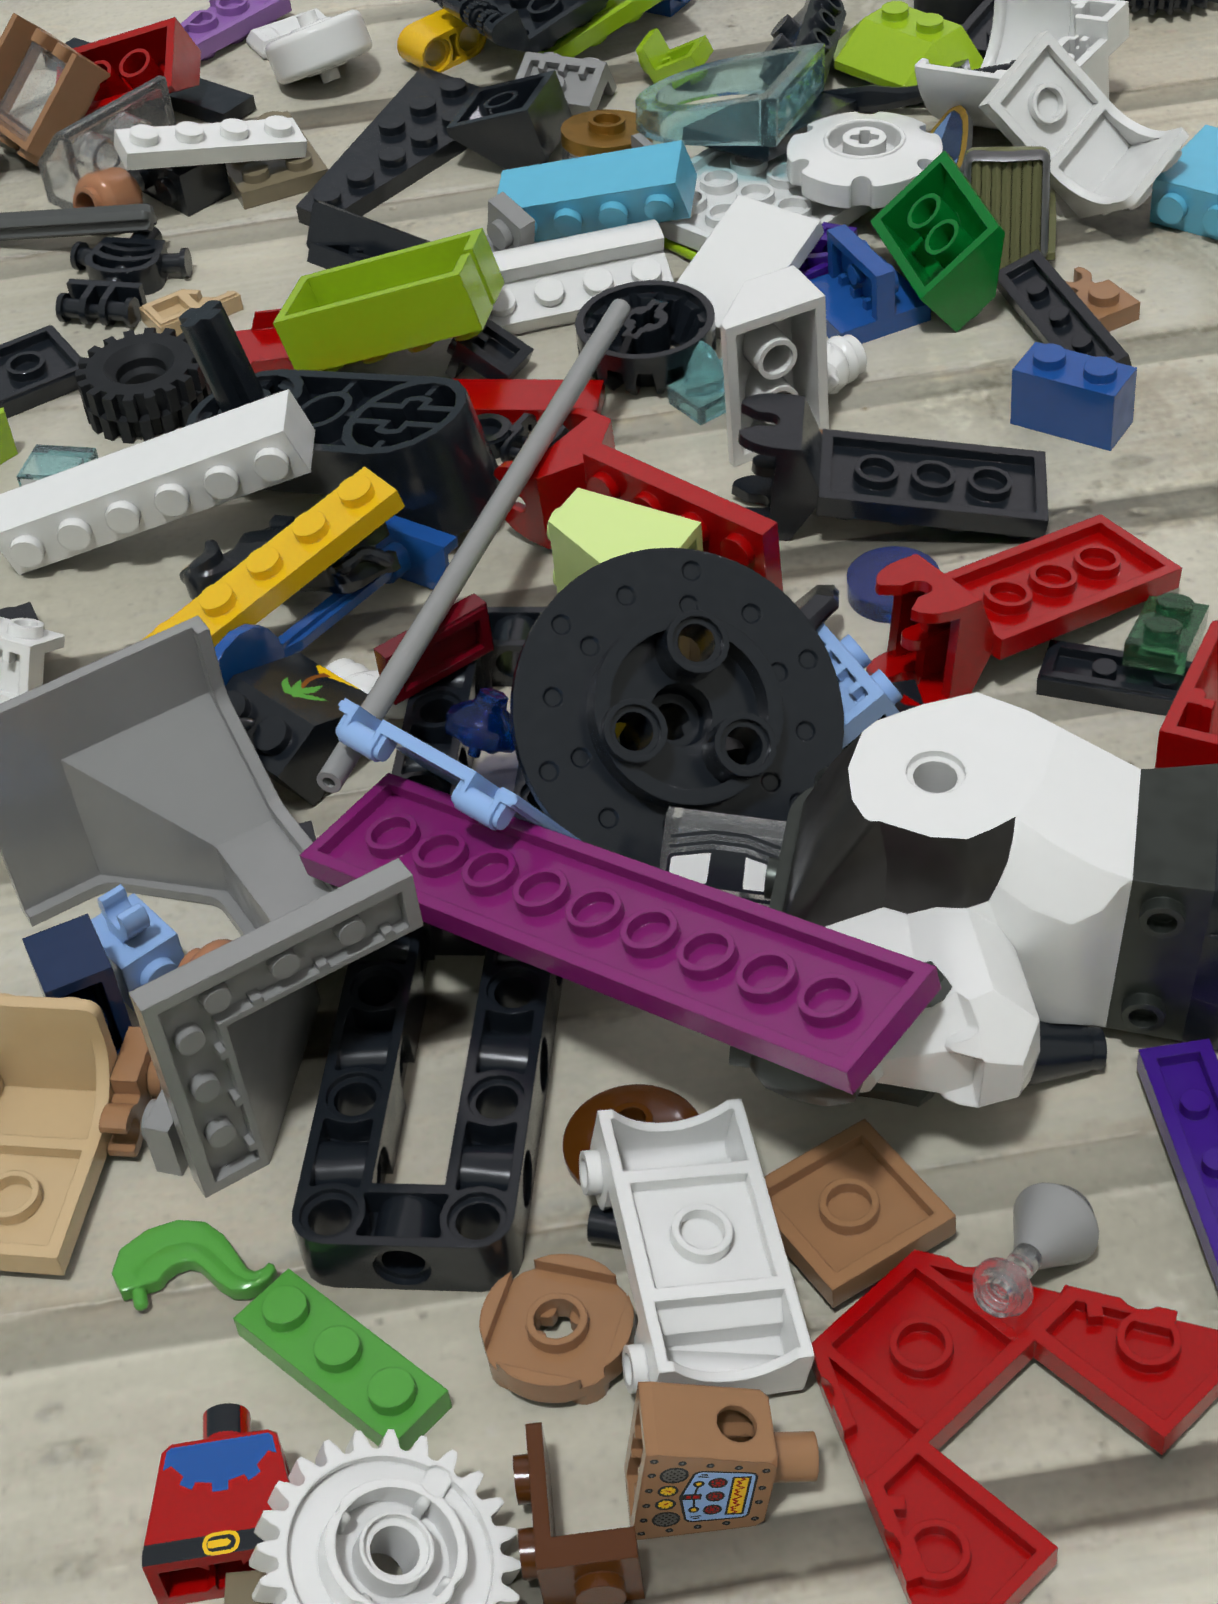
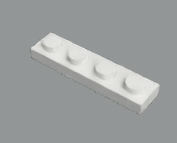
M279 115L269 116L262 120L243 121L229 118L217 123L198 124L191 121H183L172 126L153 127L146 124H138L131 128L114 129V147L126 170L305 158L307 140L293 117L287 118Z

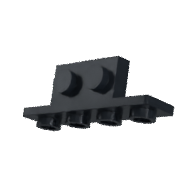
M806 0L804 7L793 18L789 14L784 16L770 34L773 37V41L764 51L767 59L761 75L773 84L779 82L791 70L815 94H818L825 86L847 14L842 1Z
M314 202L306 242L309 248L307 262L330 269L431 241L331 204Z

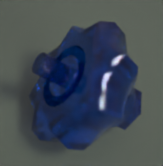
M489 687L480 688L479 694L473 700L451 706L446 714V734L458 739L464 746L469 747L467 754L474 758H479L482 750L489 754L514 752L510 713L507 711L509 698L501 691Z

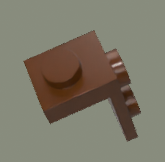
M542 1422L525 1424L527 1454L513 1455L514 1482L518 1506L531 1504L533 1527L518 1529L523 1580H539L543 1604H623L625 1601L645 1599L635 1526L556 1536L550 1462Z

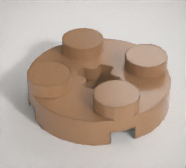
M551 1254L534 1259L535 1269L525 1271L514 1279L510 1271L499 1279L491 1288L483 1303L479 1320L482 1343L493 1380L500 1387L509 1389L521 1397L537 1402L566 1403L573 1401L577 1404L588 1405L598 1402L609 1390L610 1382L623 1371L624 1345L634 1344L636 1333L633 1305L629 1295L627 1296L617 1285L616 1275L605 1265L587 1257L573 1254ZM558 1317L570 1318L573 1332L565 1337L548 1338L546 1333L539 1330L541 1325L554 1326Z

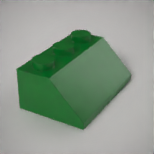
M944 150L870 222L920 300L955 332H958L967 322L975 318L996 296L1005 231L952 157Z

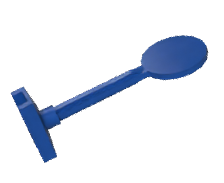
M394 515L386 521L390 535L378 543L376 548L383 551H396L401 569L396 572L382 574L355 592L349 594L333 593L279 637L268 628L253 624H243L229 631L214 647L224 685L226 686L235 674L301 652L385 583L392 584L401 578L433 590L449 565L448 554L458 547L457 536Z

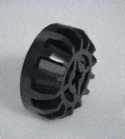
M646 280L618 285L592 297L577 314L575 328L578 354H580L612 301L622 299L630 305L631 312L592 375L596 380H604V385L613 391L624 384L625 389L631 395L637 396L641 387L655 386L657 394H663L667 383L672 381L680 387H684L694 377V374L700 375L710 364L712 353L717 349L715 312L712 303L704 294L684 284L670 281Z

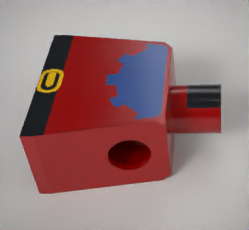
M224 1403L207 1409L203 1414V1440L172 1444L161 1454L142 1552V1569L158 1604H187L224 1598L226 1573L255 1570L249 1567V1559L256 1545L264 1542L254 1533L255 1527L263 1510H273L267 1501L277 1482L290 1483L288 1478L290 1469L278 1433L269 1429L251 1432L250 1412L242 1405Z

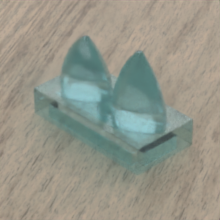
M699 341L688 362L685 377L668 385L667 388L669 404L699 425H703L726 413L723 359L718 358L710 345L704 341Z

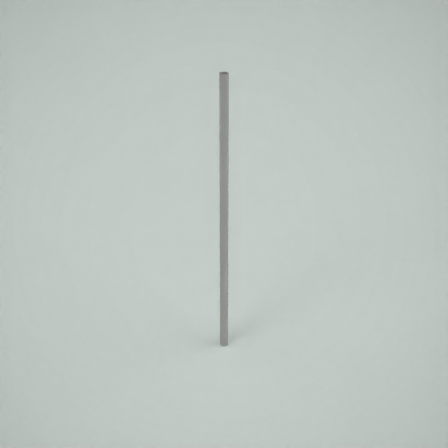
M615 299L610 304L360 706L382 721L629 316L631 308L625 300ZM338 742L317 776L318 785L326 792H339L362 754Z

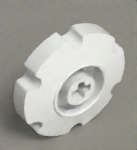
M847 112L816 120L807 125L806 133L792 136L787 146V177L790 184L802 186L803 196L824 205L847 209L858 205L870 206L873 209L884 208L943 152V145L938 134L926 132L925 123L905 115L889 112H877L875 114Z

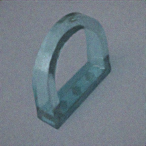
M814 43L730 57L703 64L658 81L642 91L635 100L636 129L645 137L663 143L683 140L684 145L776 147L824 90L825 43ZM752 93L758 94L705 103L686 104L701 99L719 96L745 95Z

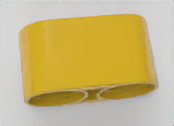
M441 9L406 26L399 35L397 50L399 55L407 62L419 68L423 66L442 73L478 55L484 48L487 38L480 34L476 28L473 29L445 9Z

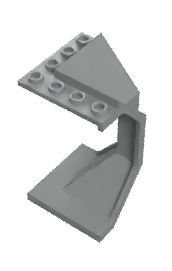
M197 615L0 704V853L22 911L32 927L97 895L106 893L121 884L128 893L216 906L227 915L240 933L241 937L128 992L193 1179L205 1198L270 1164L321 999L316 980L422 927L423 921L413 875L399 858L341 887H336L307 874L299 855L313 842L289 813L278 796L227 694L210 630Z

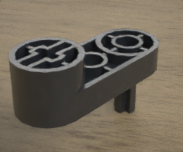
M207 301L200 308H189L179 317L181 322L180 328L212 391V394L202 400L188 416L186 426L289 389L315 429L311 473L262 490L328 495L339 487L345 479L353 476L365 466L398 491L405 507L395 516L457 536L472 528L499 485L500 481L494 476V470L498 467L468 392L458 380L439 376L291 369L267 370L254 373L221 301Z

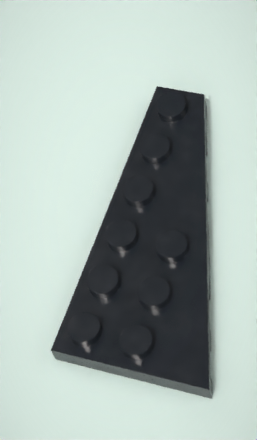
M422 66L296 205L299 223L309 226L314 202H325L363 216L467 150V147L449 137L446 128L473 91L481 87L468 83L462 78H454Z

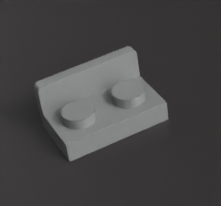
M526 51L515 78L520 79L555 70L572 115L597 110L602 95L613 96L617 88L607 62L593 57H586L584 59L566 57L554 52H545L543 54Z

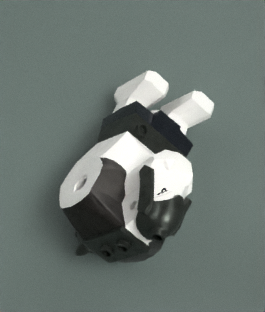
M975 692L922 704L875 721L861 732L829 767L821 769L815 776L814 786L799 795L791 805L779 858L769 857L767 863L764 899H771L769 908L936 966L942 989L853 1095L730 1046L729 1065L751 1068L765 1088L784 1097L818 1106L852 1103L859 1096L919 1107L931 1099L935 1093H940L944 1099L954 1104L979 1108L1019 1097L1030 1082L1040 1053V1021L1055 1024L1106 1027L1183 1042L1210 1039L1213 1049L1218 1050V763L1139 769L1028 710Z

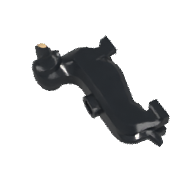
M274 515L269 521L270 527L244 533L235 547L224 554L215 540H207L203 553L188 564L179 574L180 580L186 585L190 598L194 600L205 588L217 582L244 561L254 550L262 547L294 522L295 517ZM386 522L299 591L349 594L365 587L382 574L396 572L401 569L396 551H383L376 548L378 543L390 535Z

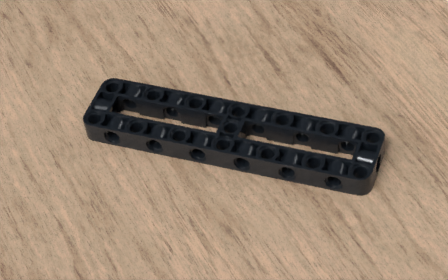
M547 606L487 607L494 650L411 696L408 699L402 730L472 769L480 729L477 712L480 694H486L487 691L493 690V687H512L515 667L523 644L539 615ZM396 751L391 774L452 795L456 788L455 785L423 768L400 751ZM518 764L513 793L544 813L526 784ZM423 922L422 927L348 964L292 1209V1225L305 1268L312 1279L321 1285L334 1288L485 1292L490 1291L496 1282L510 1271L512 1272L513 1279L519 1273L524 1256L563 983L562 977L426 922ZM436 955L485 956L445 1185L384 1183L386 1174H393L399 1147L406 1110L403 1094L404 1080L408 1063H415L427 1002L424 979L428 960H435Z

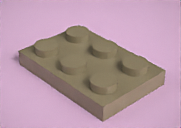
M270 111L262 114L256 120L266 119L274 115L292 118L288 111ZM307 138L305 158L225 163L230 187L244 210L309 192L323 177L328 168Z

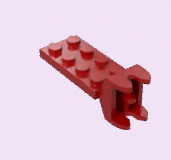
M572 408L563 423L569 432L545 452L519 495L525 504L515 502L505 518L506 522L520 535L540 546L551 549V541L547 537V525L551 514L556 508L561 507L577 488L585 489L701 522L703 552L713 553L736 561L754 570L783 592L778 523L616 450L611 419L589 409ZM505 461L494 470V476L499 481L502 480L513 461Z
M1102 514L947 573H943L920 555L914 554L887 565L877 574L875 592L878 595L894 596L887 652L874 658L872 663L867 666L866 672L871 676L880 669L891 682L915 679L924 704L971 694L991 655L998 660H1002L1179 588L1182 567ZM905 694L900 701L908 706L921 705Z

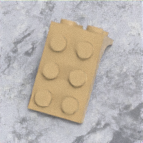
M0 993V1271L65 1275L104 1166L112 1133H100L98 1127L103 1108L107 1103H111L114 1095L109 1080L118 1055L101 1007L91 1000L77 997L53 998L15 996L8 993Z

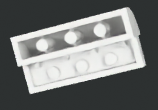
M652 219L493 252L505 283L493 306L489 319L512 335H518L575 323L577 314L583 305L592 297L609 288L646 280L674 282L664 252V236L658 222Z

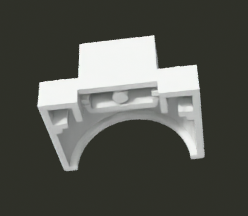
M994 0L992 30L981 68L1017 60L1038 33L1048 30L1109 99L1108 57L1129 37V1ZM926 58L920 59L915 64L916 80L921 98L934 117L940 120L952 107L961 105L970 114L973 126L999 130L978 106L1008 70H997L995 73L947 67L929 64V60Z

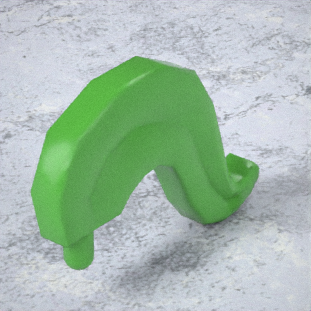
M175 1220L147 1229L119 1250L111 1273L123 1300L133 1299V1305L138 1311L147 1309L149 1305L147 1294L162 1290L169 1280L177 1274L188 1270L200 1272L218 1290L234 1300L255 1298L278 1278L274 1264L268 1263L264 1268L257 1271L248 1269L236 1250L221 1232L206 1222Z

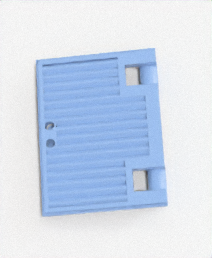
M346 698L344 701L341 700L339 702V710L344 713L335 731L339 742L374 762L386 761L394 749H397L423 768L455 785L456 788L451 796L455 809L491 830H503L508 826L511 819L515 817L580 840L512 791L503 786L500 789L473 769L386 720H379L354 702Z

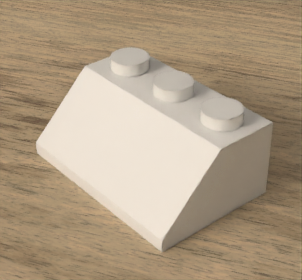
M794 265L744 281L720 324L729 462L733 467L750 462L754 456L758 455L739 444V430L755 425H776L771 422L756 421L741 413L742 401L749 396L764 393L805 396L819 429H829L825 295Z

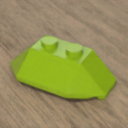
M890 1L863 18L838 40L833 57V65L836 70L879 86L908 87L917 85L915 64L922 58L928 59L929 64L950 67L954 62L969 59L971 70L981 68L984 59L962 25L945 20L939 14L925 13L911 8L905 2Z

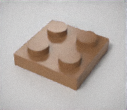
M865 1118L764 1176L786 1254L832 1308L882 1279L914 1249L926 1252L956 1234V1215Z

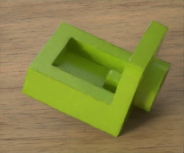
M658 28L649 31L636 48L640 66L650 76L656 89L679 79L681 83L694 80L704 72L703 65L714 51L706 35L669 49Z

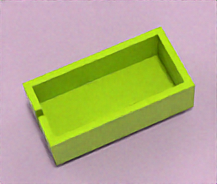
M483 228L301 276L275 318L273 325L295 370L336 372L346 364L362 361L364 364H372L384 359L393 352L408 349L409 352L415 353L431 347L437 341L453 337L457 341H463L478 335L484 329L505 282Z

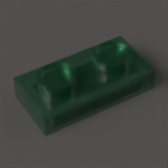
M1166 593L1158 597L1149 595L1125 641L1122 665L1184 676L1206 629L1209 605L1194 603L1190 597L1177 593Z

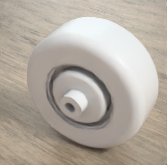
M352 9L334 17L328 16L318 20L315 10L297 16L300 28L291 31L287 36L269 42L266 45L265 52L276 80L280 84L286 85L320 74L322 82L325 84L341 77L338 66L370 51L372 40L362 14L358 10Z

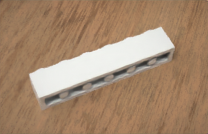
M287 389L0 494V552L15 571L22 575L311 473L315 429L291 391Z

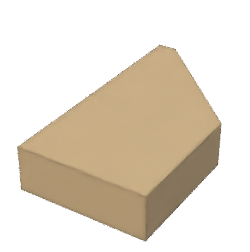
M192 289L178 290L139 307L142 322L148 328L155 327L157 333H162L165 328L175 329L177 336L183 333L180 328L181 322L179 317L189 308H200L207 301L218 300L221 301L227 316L244 309L241 295L238 292L227 291L217 297H202L200 290Z

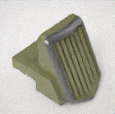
M972 147L965 153V177L1005 231L1000 269L1037 249L1046 260H1055L1056 193L1054 189H1050L1051 159L1050 152L1046 147Z

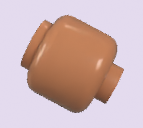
M109 167L87 173L79 179L73 195V208L143 204L141 187L128 171L120 167Z

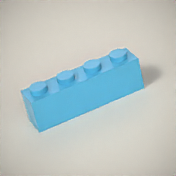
M683 140L502 170L497 195L504 192L535 219L534 242L652 219L660 223L691 218L697 173Z

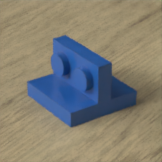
M846 224L827 230L828 274L810 279V281L825 295L826 334L828 338L849 334L856 337L863 344L931 320V309L920 300L911 284L890 263L875 253L865 240L859 238Z

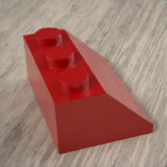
M176 17L73 48L111 74L109 78L99 84L100 88L83 119L200 85L201 50ZM59 65L58 79L64 70V67Z

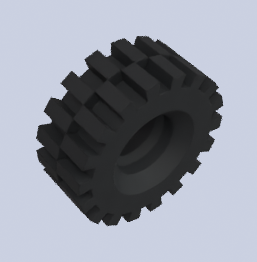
M155 327L144 328V333L135 335L134 329L123 332L124 338L118 340L113 336L103 340V348L94 345L87 351L89 358L81 357L79 360V370H75V378L88 423L91 424L94 432L97 434L103 432L105 439L111 441L121 436L123 443L134 444L137 437H143L144 441L155 438V435L172 432L180 426L185 427L188 416L196 406L212 394L184 334L181 333L177 336L175 329L165 328L162 333H157Z

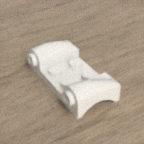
M742 1099L726 1100L717 1107L700 1115L663 1123L636 1121L622 1116L612 1109L598 1110L590 1150L581 1151L579 1155V1177L585 1196L595 1195L599 1208L602 1211L610 1208L613 1209L638 1316L634 1344L624 1345L622 1353L623 1375L627 1391L630 1394L636 1393L638 1382L650 1381L760 1389L766 1395L803 1390L815 1354Z

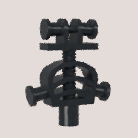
M155 226L151 232L133 233L130 238L104 237L94 248H90L86 242L78 241L71 249L70 262L75 270L83 271L87 269L89 280H68L66 285L69 293H60L58 295L55 305L56 316L60 322H69L71 318H79L82 324L92 325L99 317L100 323L104 326H113L116 321H124L128 327H136L140 320L139 307L147 304L145 295L154 294L161 290L166 283L169 273L181 272L183 277L191 276L192 257L188 248H181L180 253H168L165 240H162V234Z

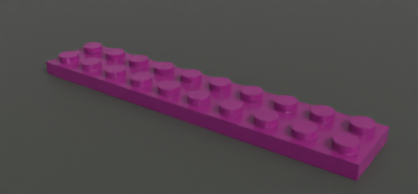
M387 773L299 855L309 876L336 887H341L399 858L413 875L423 922L852 1095L942 989L936 966L515 817L511 819L505 829L491 830L455 809L451 801L452 795L391 773Z

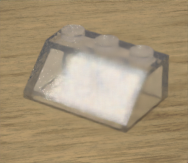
M159 75L55 133L38 161L49 203L62 209L73 208L75 187L81 177L87 173L109 167H120L126 170L114 147V129L131 128L138 124H146L153 127L177 125L166 77Z

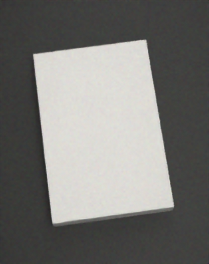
M738 195L676 283L692 287L710 300L715 312L716 336L721 338L720 324L744 281L794 265L799 270L824 234L821 220Z

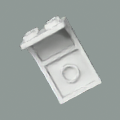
M1048 30L1038 33L978 106L1014 146H1043L1049 150L1051 159L1050 186L1079 218L1100 214L1105 216L1114 211L1133 210L1139 207L1151 195L1153 191L1151 184L1159 174L1170 169L1180 159L1182 155L1180 148L1189 138V134L1182 127L1168 131L1153 130L1136 123L1124 115L1111 103Z

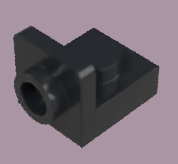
M488 318L484 329L478 335L463 341H457L453 337L447 348V353L452 357L445 374L455 379L468 366L486 379H513L528 364L534 349Z

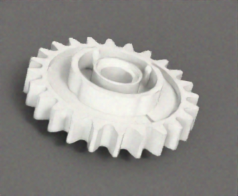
M388 1429L379 1447L376 1449L370 1446L361 1430L355 1431L346 1447L345 1454L328 1439L323 1442L315 1458L316 1465L300 1457L296 1460L288 1476L290 1483L278 1481L267 1501L273 1510H263L254 1530V1533L264 1542L256 1545L249 1559V1567L267 1573V1575L259 1580L252 1593V1599L255 1602L273 1604H517L520 1595L506 1585L511 1584L521 1570V1563L513 1557L502 1554L516 1537L517 1531L516 1528L494 1525L492 1520L504 1504L503 1499L496 1497L481 1500L477 1497L475 1491L480 1485L484 1474L479 1470L462 1478L457 1476L454 1472L457 1452L453 1449L443 1455L441 1459L435 1461L428 1457V1441L425 1436L421 1435L414 1443L412 1449L405 1451L400 1448L394 1429ZM381 1553L390 1556L398 1563L403 1575H390L383 1572L375 1565L371 1554Z

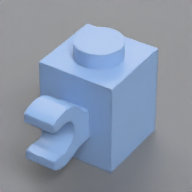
M120 884L98 898V905L102 913L91 919L113 968L123 1001L135 1012L128 992L178 968L181 960L184 958V953L178 934L134 893L127 897L125 888Z

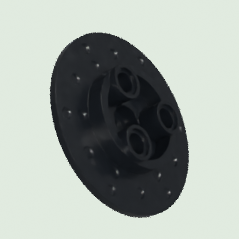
M652 548L629 552L590 568L561 590L539 615L523 644L513 675L510 695V721L513 744L526 784L544 814L583 842L665 871L669 854L675 852L717 849L747 853L765 861L769 859V856L748 848L718 844L670 848L669 844L715 840L746 844L779 856L781 850L749 838L719 834L671 838V834L717 830L748 834L781 847L791 805L799 795L814 786L816 774L821 769L829 767L842 753L844 713L841 691L832 661L817 631L798 606L772 582L736 561L713 553L684 548ZM679 636H686L697 643L701 655L699 662L688 660L682 655L678 648ZM616 723H626L618 741L615 734ZM727 737H734L745 746L747 751L745 765L734 762L728 756L726 751Z

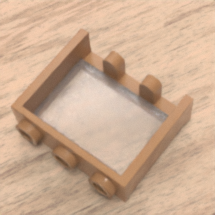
M14 12L0 37V141L17 150L19 156L36 166L41 167L43 162L46 161L61 169L63 165L58 162L60 157L64 156L100 88L99 84L109 78L111 74L49 32Z

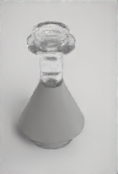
M1037 1183L1027 1187L1018 1195L1013 1208L1014 1249L1006 1259L999 1257L988 1258L977 1266L973 1273V1295L977 1304L982 1310L994 1317L1018 1316L1024 1313L1032 1303L1033 1287L1030 1279L1038 1270L1079 1264L1087 1260L1094 1253L1099 1240V1228L1093 1208L1082 1193L1066 1185Z

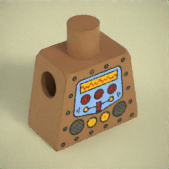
M651 1381L638 1382L624 1465L630 1527L635 1526L637 1540L752 1527L765 1521L774 1483L817 1481L819 1451L815 1432H774L769 1397L760 1389Z

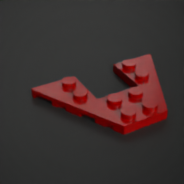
M914 1249L812 1342L815 1358L811 1366L908 1603L1019 1604L1056 1566L1058 1547L938 1451L1033 1358L1163 1455L1218 1398V1330L1178 1321V1311L1158 1306L1151 1309H1137L1128 1305L1120 1297L1065 1285L1061 1293L1013 1282V1272L983 1265L964 1267L955 1263L949 1257Z

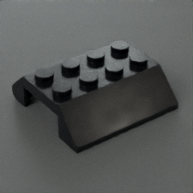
M431 0L434 3H438V6L473 29L476 28L480 34L495 44L522 52L535 53L550 49L557 43L559 38L574 28L582 27L589 23L592 16L606 8L608 0Z

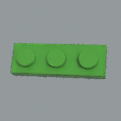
M289 1268L233 1318L240 1337L358 1431L361 1430L377 1446L380 1445L387 1430L394 1429L400 1448L408 1451L421 1435L424 1436L452 1408L449 1392L445 1387Z

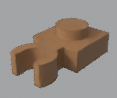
M1077 267L1074 268L1073 282L1065 281L1109 332L1139 320L1140 301L1109 279L1094 283L1092 281V274L1087 269Z
M129 1026L109 1080L114 1095L111 1103H107L103 1108L98 1128L100 1133H112L107 1148L109 1156L136 1157L143 1142L141 1122L144 1110L150 1100L157 1099L162 1089L141 1027Z

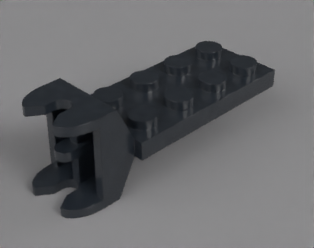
M764 393L749 396L742 401L741 413L756 421L771 422L776 425H755L739 430V444L758 455L754 456L752 460L751 470L755 475L744 476L735 480L732 485L731 494L746 502L760 503L767 506L764 508H745L778 523L779 540L789 541L815 509L816 515L831 516L841 520L860 519L889 522L898 526L917 525L946 528L956 532H985L1004 534L1013 538H1039L1046 535L1049 516L1045 451L823 429L821 433L805 396Z

